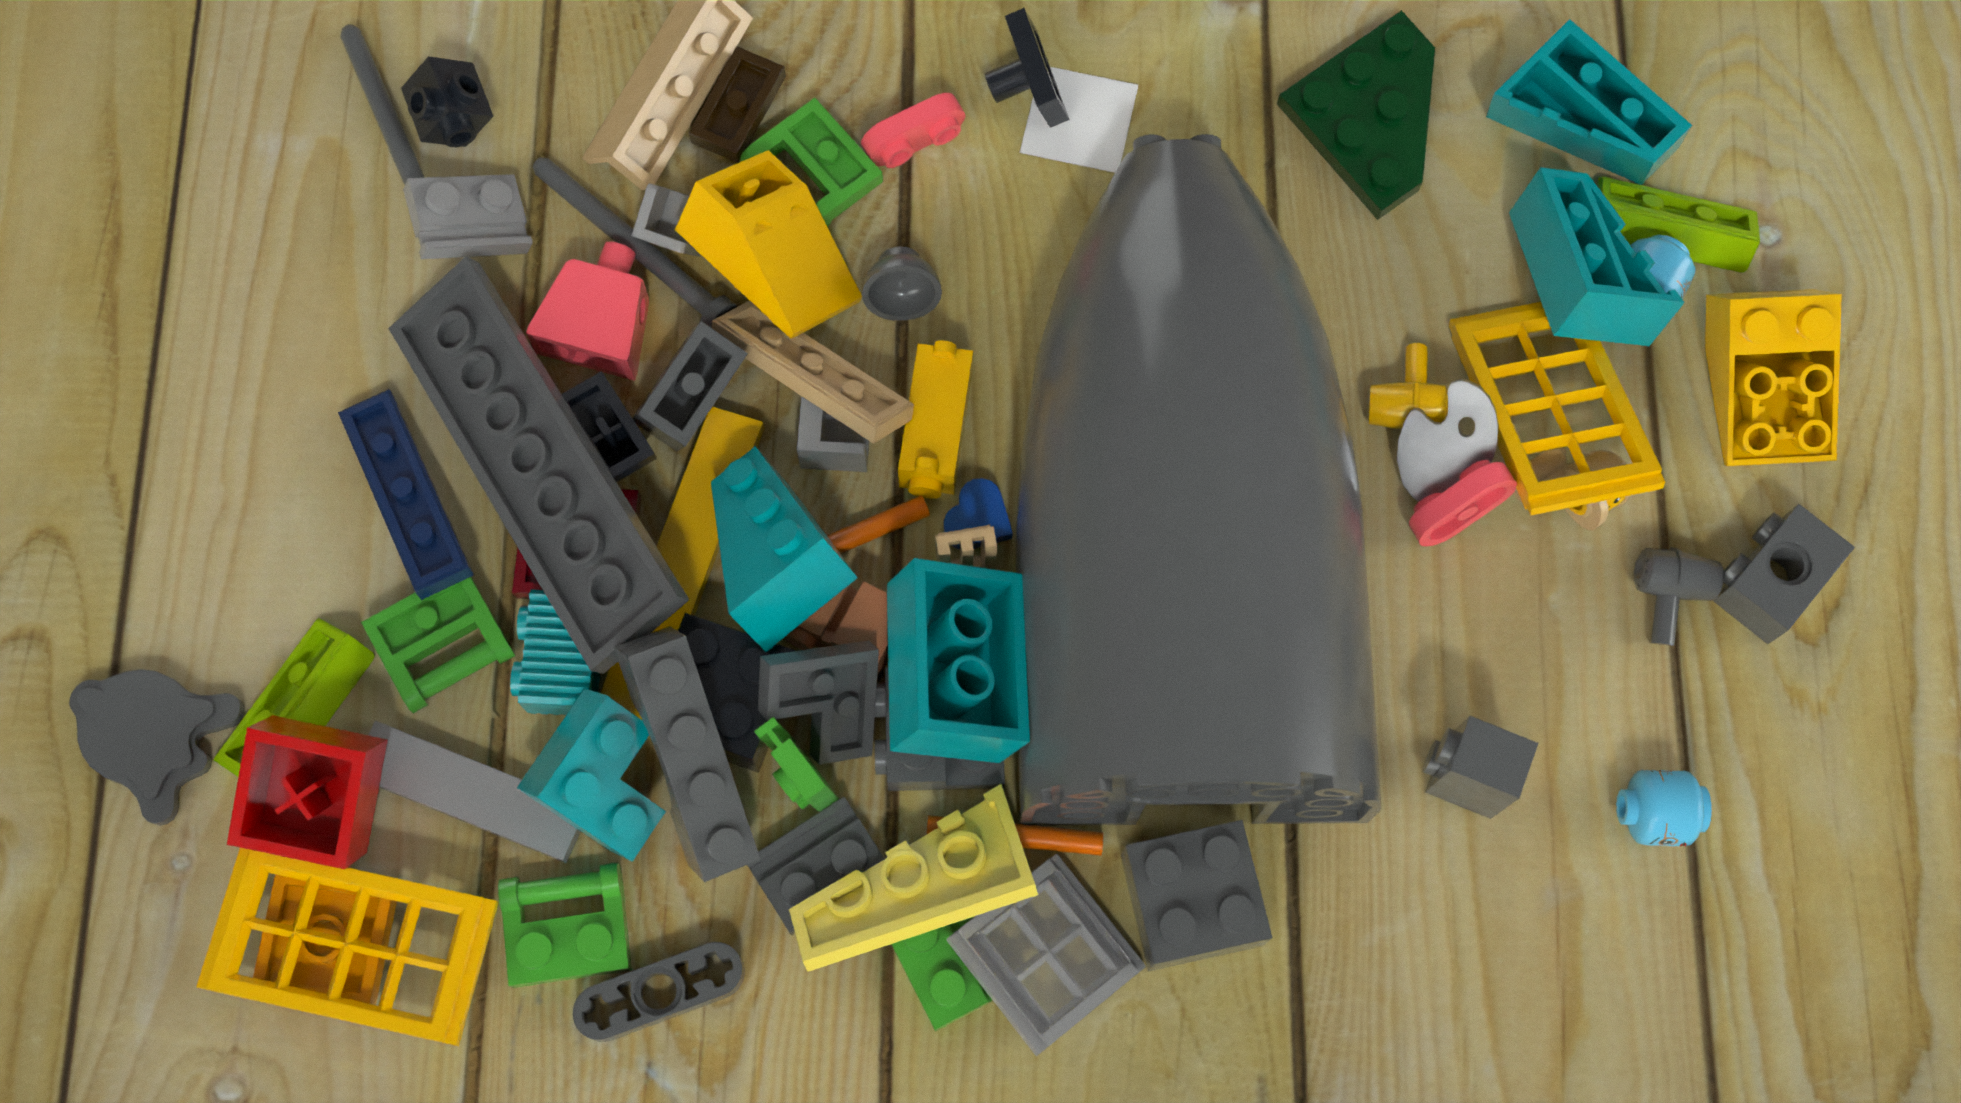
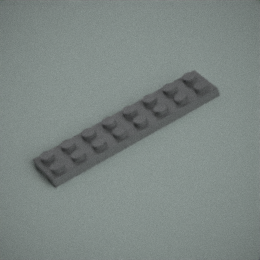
M465 256L388 329L590 671L604 674L618 662L614 646L652 633L688 602L689 598L479 262Z

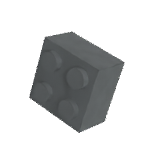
M1243 820L1125 846L1121 854V860L1148 972L1261 947L1273 938Z

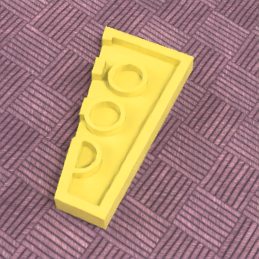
M1000 784L983 794L985 800L961 814L959 810H956L937 821V829L910 845L905 840L886 851V859L863 873L859 870H854L790 908L789 911L802 962L807 971L809 972L1037 896L1036 885L1002 785Z

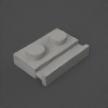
M514 174L407 179L403 191L415 238H419L421 259L528 253L533 242L531 236H528L525 224L527 220Z

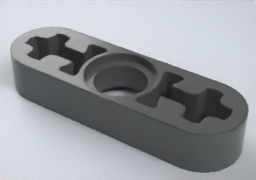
M711 942L585 989L574 1003V1024L584 1036L598 1042H608L733 995L743 983L745 976L743 960L731 946L721 942ZM712 955H717L723 963L732 962L733 969L725 973L726 984L717 987L711 979L694 983L692 985L699 995L688 1000V985L685 978L678 971V967L688 964V973L695 975L709 968L707 958ZM656 975H667L676 984V997L674 1001L664 1009L657 1010L648 1007L643 998V989L646 982ZM631 985V999L635 1008L641 1014L640 1018L631 1021V1011L624 1009L613 1013L609 1017L611 1026L605 1030L596 1022L588 1023L587 1014L595 1011L594 1000L602 997L604 1002L609 1005L625 1001L627 998L622 993L621 988Z

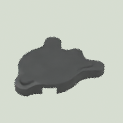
M143 669L125 671L104 680L83 681L75 687L69 700L70 708L76 716L77 741L82 756L88 765L106 779L127 787L137 798L142 816L148 822L159 826L168 824L175 819L179 809V792L181 787L187 782L204 775L211 768V757L200 748L202 737L236 726L244 715L242 701L232 694L197 695L189 692L179 682L157 671Z

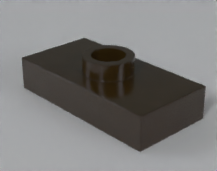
M736 46L689 131L691 143L739 163L743 152L749 146L786 78L785 67Z

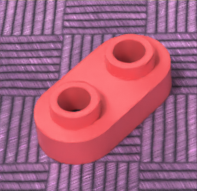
M941 93L880 121L865 133L861 140V146L876 166L895 168L907 162L915 152L931 144L939 146L953 140L960 133L961 124L964 122L966 115L954 94Z
M1489 460L1478 461L1467 467L1460 474V480L1442 493H1434L1420 500L1413 509L1414 514L1409 520V527L1419 544L1428 547L1445 542L1506 501L1515 492L1517 482L1505 463H1490Z

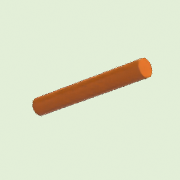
M918 496L827 535V537L841 554L929 517L930 512L924 498Z
M928 815L926 835L938 828L937 821L944 818L943 816ZM1015 824L1023 848L1102 856L1104 832Z

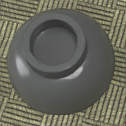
M893 247L884 251L878 261L867 272L862 286V299L868 310L878 317L892 321L913 320L928 314L938 305L942 295L941 283L933 267L922 259L918 252L908 247Z

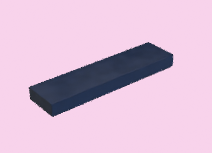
M388 389L338 412L418 597L423 600L474 576L391 390Z

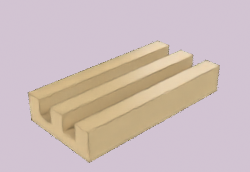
M986 525L943 532L935 536L936 561L996 570L997 542L994 526ZM981 540L980 556H974L973 542ZM960 544V559L951 560L949 546Z

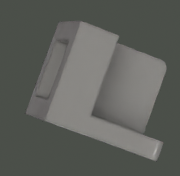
M649 183L646 187L631 236L682 254L700 257L695 248L675 231L689 195Z
M801 397L797 441L800 468L867 472L869 440L831 415L826 414L825 411L804 397Z

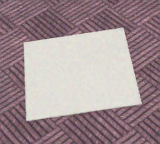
M1051 67L1070 120L1050 128L1037 108L1033 97L1020 153L1115 173L1121 163L1138 85Z

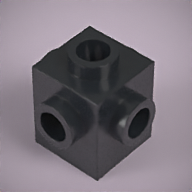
M428 56L401 87L420 141L424 143L443 144L453 148L466 147L494 117L472 62Z

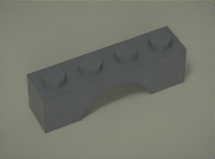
M669 626L614 646L632 703L648 731L660 761L671 800L670 814L688 866L704 882H707L760 860L686 636Z

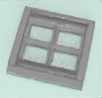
M1055 854L1032 872L1038 892L1037 896L977 915L946 940L1035 1056L1054 1043L1146 967L1058 854Z

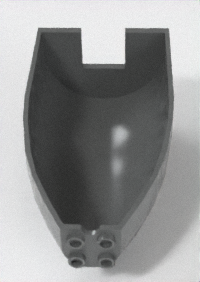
M1150 134L1140 136L1134 140L1133 151L1129 152L1121 161L1078 240L1059 282L1038 349L1021 453L1015 538L1016 573L1023 575L1030 742L1018 750L1019 824L1035 826L1136 825L1145 805L1251 804L1252 824L1369 823L1381 811L1363 508L1353 439L1329 339L1297 263L1267 210L1230 157L1221 148V139L1214 135H1197L1190 140H1166L1162 136Z

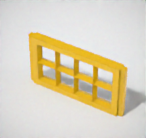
M1541 302L1450 319L1449 329L1452 333L1451 338L1469 380L1481 386L1490 396L1495 406L1499 423L1497 445L1508 470L1517 482V492L1525 510L1528 509L1530 516L1664 488L1665 480L1661 474L1662 468L1601 341L1574 338L1579 350L1539 358L1529 334L1551 330ZM1518 336L1528 360L1488 367L1479 344ZM1585 362L1596 387L1556 395L1545 370ZM1534 372L1545 397L1505 405L1494 380ZM1602 399L1614 425L1573 432L1562 407ZM1551 409L1563 435L1522 443L1511 417ZM1620 436L1632 463L1591 471L1579 444ZM1568 447L1580 474L1539 482L1527 455Z
M240 848L196 988L459 1046L499 902L480 896L353 868H346L344 870ZM269 873L306 881L293 926L256 918ZM320 884L357 892L344 937L306 929ZM370 895L408 904L395 948L357 940ZM421 907L459 915L446 960L409 952ZM252 929L289 937L276 982L238 974ZM302 941L340 949L327 994L289 986ZM354 952L391 960L379 1005L341 997ZM405 963L442 971L430 1017L392 1009Z

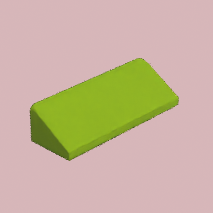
M1604 176L1598 177L1597 187L1626 224L1620 232L1630 245L1638 239L1649 238L1653 235H1666L1683 243L1688 249L1689 256L1693 262L1739 273L1748 270L1760 244L1758 215L1756 211Z
M321 618L316 619L213 760L238 777L247 727L272 715L326 726L373 662L374 653L349 634Z

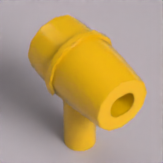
M1412 343L1406 347L1405 382L1370 385L1368 424L1402 429L1409 412L1414 408L1423 410L1434 422H1442L1446 419L1448 414V390L1445 385L1427 383L1428 347L1426 345Z

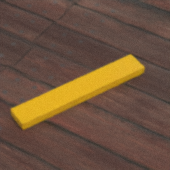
M713 406L708 412L656 546L688 596L689 601L653 632L669 626L678 631L684 613L695 616L720 549L711 481L725 471L733 461L741 458L754 446L758 447L765 429L762 421ZM617 662L609 669L601 694L609 696L641 719L632 703L619 662Z

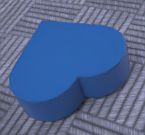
M984 478L973 479L961 488L959 504L952 507L946 513L943 521L944 532L990 525V527L994 526L997 543L1011 540L1013 537L1002 494L997 485ZM981 540L973 542L974 549L981 547ZM960 544L952 545L954 548L960 549Z

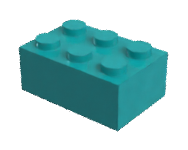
M913 558L887 583L890 751L1000 763L1030 742L1023 575L1014 572Z

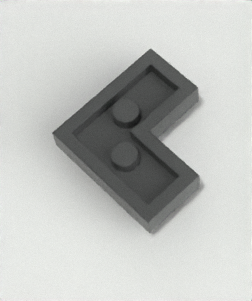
M868 640L760 656L758 711L767 721L772 717L781 719L812 713L809 755L819 765L872 756L879 649Z

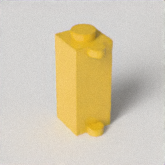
M939 340L934 345L920 343L917 345L909 402L914 404L912 420L906 423L904 427L898 465L899 487L908 488L910 494L922 496L923 498H939L942 493L955 494L973 374V351L957 349L956 344L950 341Z

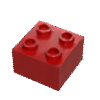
M274 715L247 727L226 845L345 870L368 851L388 739Z

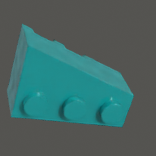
M1571 19L1493 94L1486 115L1487 118L1640 185L1679 149L1692 127L1691 123Z
M1539 168L1510 210L1509 215L1553 336L1650 346L1683 306L1684 300L1675 289L1669 290L1667 293L1649 271L1655 262L1646 250L1639 251L1638 253L1634 251L1620 232L1626 225L1587 173Z
M754 446L741 458L729 464L725 471L712 480L711 488L728 613L767 652L858 577L789 484L757 447Z

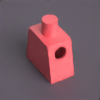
M605 242L597 265L576 259H570L565 262L526 331V335L536 354L635 381L649 307V296L643 279L629 274L636 253L631 248L617 242Z

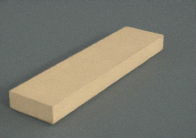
M750 300L712 320L713 330L748 353L745 359L873 444L912 420L913 403L805 333L790 339Z

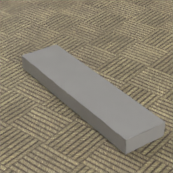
M378 721L374 722L368 735L388 739L379 788L567 863L581 831L517 789L516 787L522 779Z

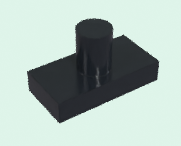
M1025 8L1006 15L1005 19L1019 58L985 73V78L996 103H999L1031 89L1036 106L1050 128L1070 120L1039 33Z

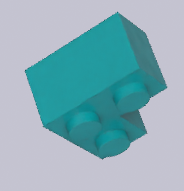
M587 689L582 691L516 787L607 850L633 862L666 812L620 780L649 736L643 721L609 696Z

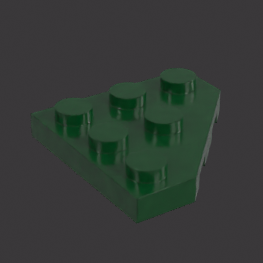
M1402 10L1280 93L1277 101L1279 108L1377 220L1417 193L1422 185L1435 47Z

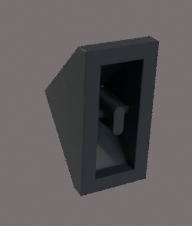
M602 371L561 394L616 482L657 459L654 451Z

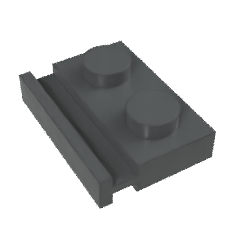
M843 797L758 852L760 860L747 866L792 936L795 934L789 911L790 908L854 870H859L863 873L885 858L859 818H857L846 798Z

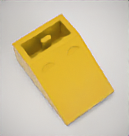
M769 150L695 182L675 231L790 339L861 301L862 295L807 185Z
M1817 289L1706 294L1705 352L1725 466L1837 461L1842 294Z

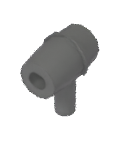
M1674 547L1670 549L1645 548L1641 551L1635 562L1633 576L1637 590L1656 595L1651 636L1652 644L1675 645L1680 600L1712 601L1718 597L1724 581V569L1720 562L1682 552V550Z

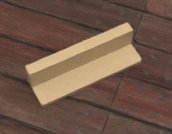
M677 0L582 159L588 164L608 162L641 190H646L649 183L655 185L746 32L753 17L734 0Z

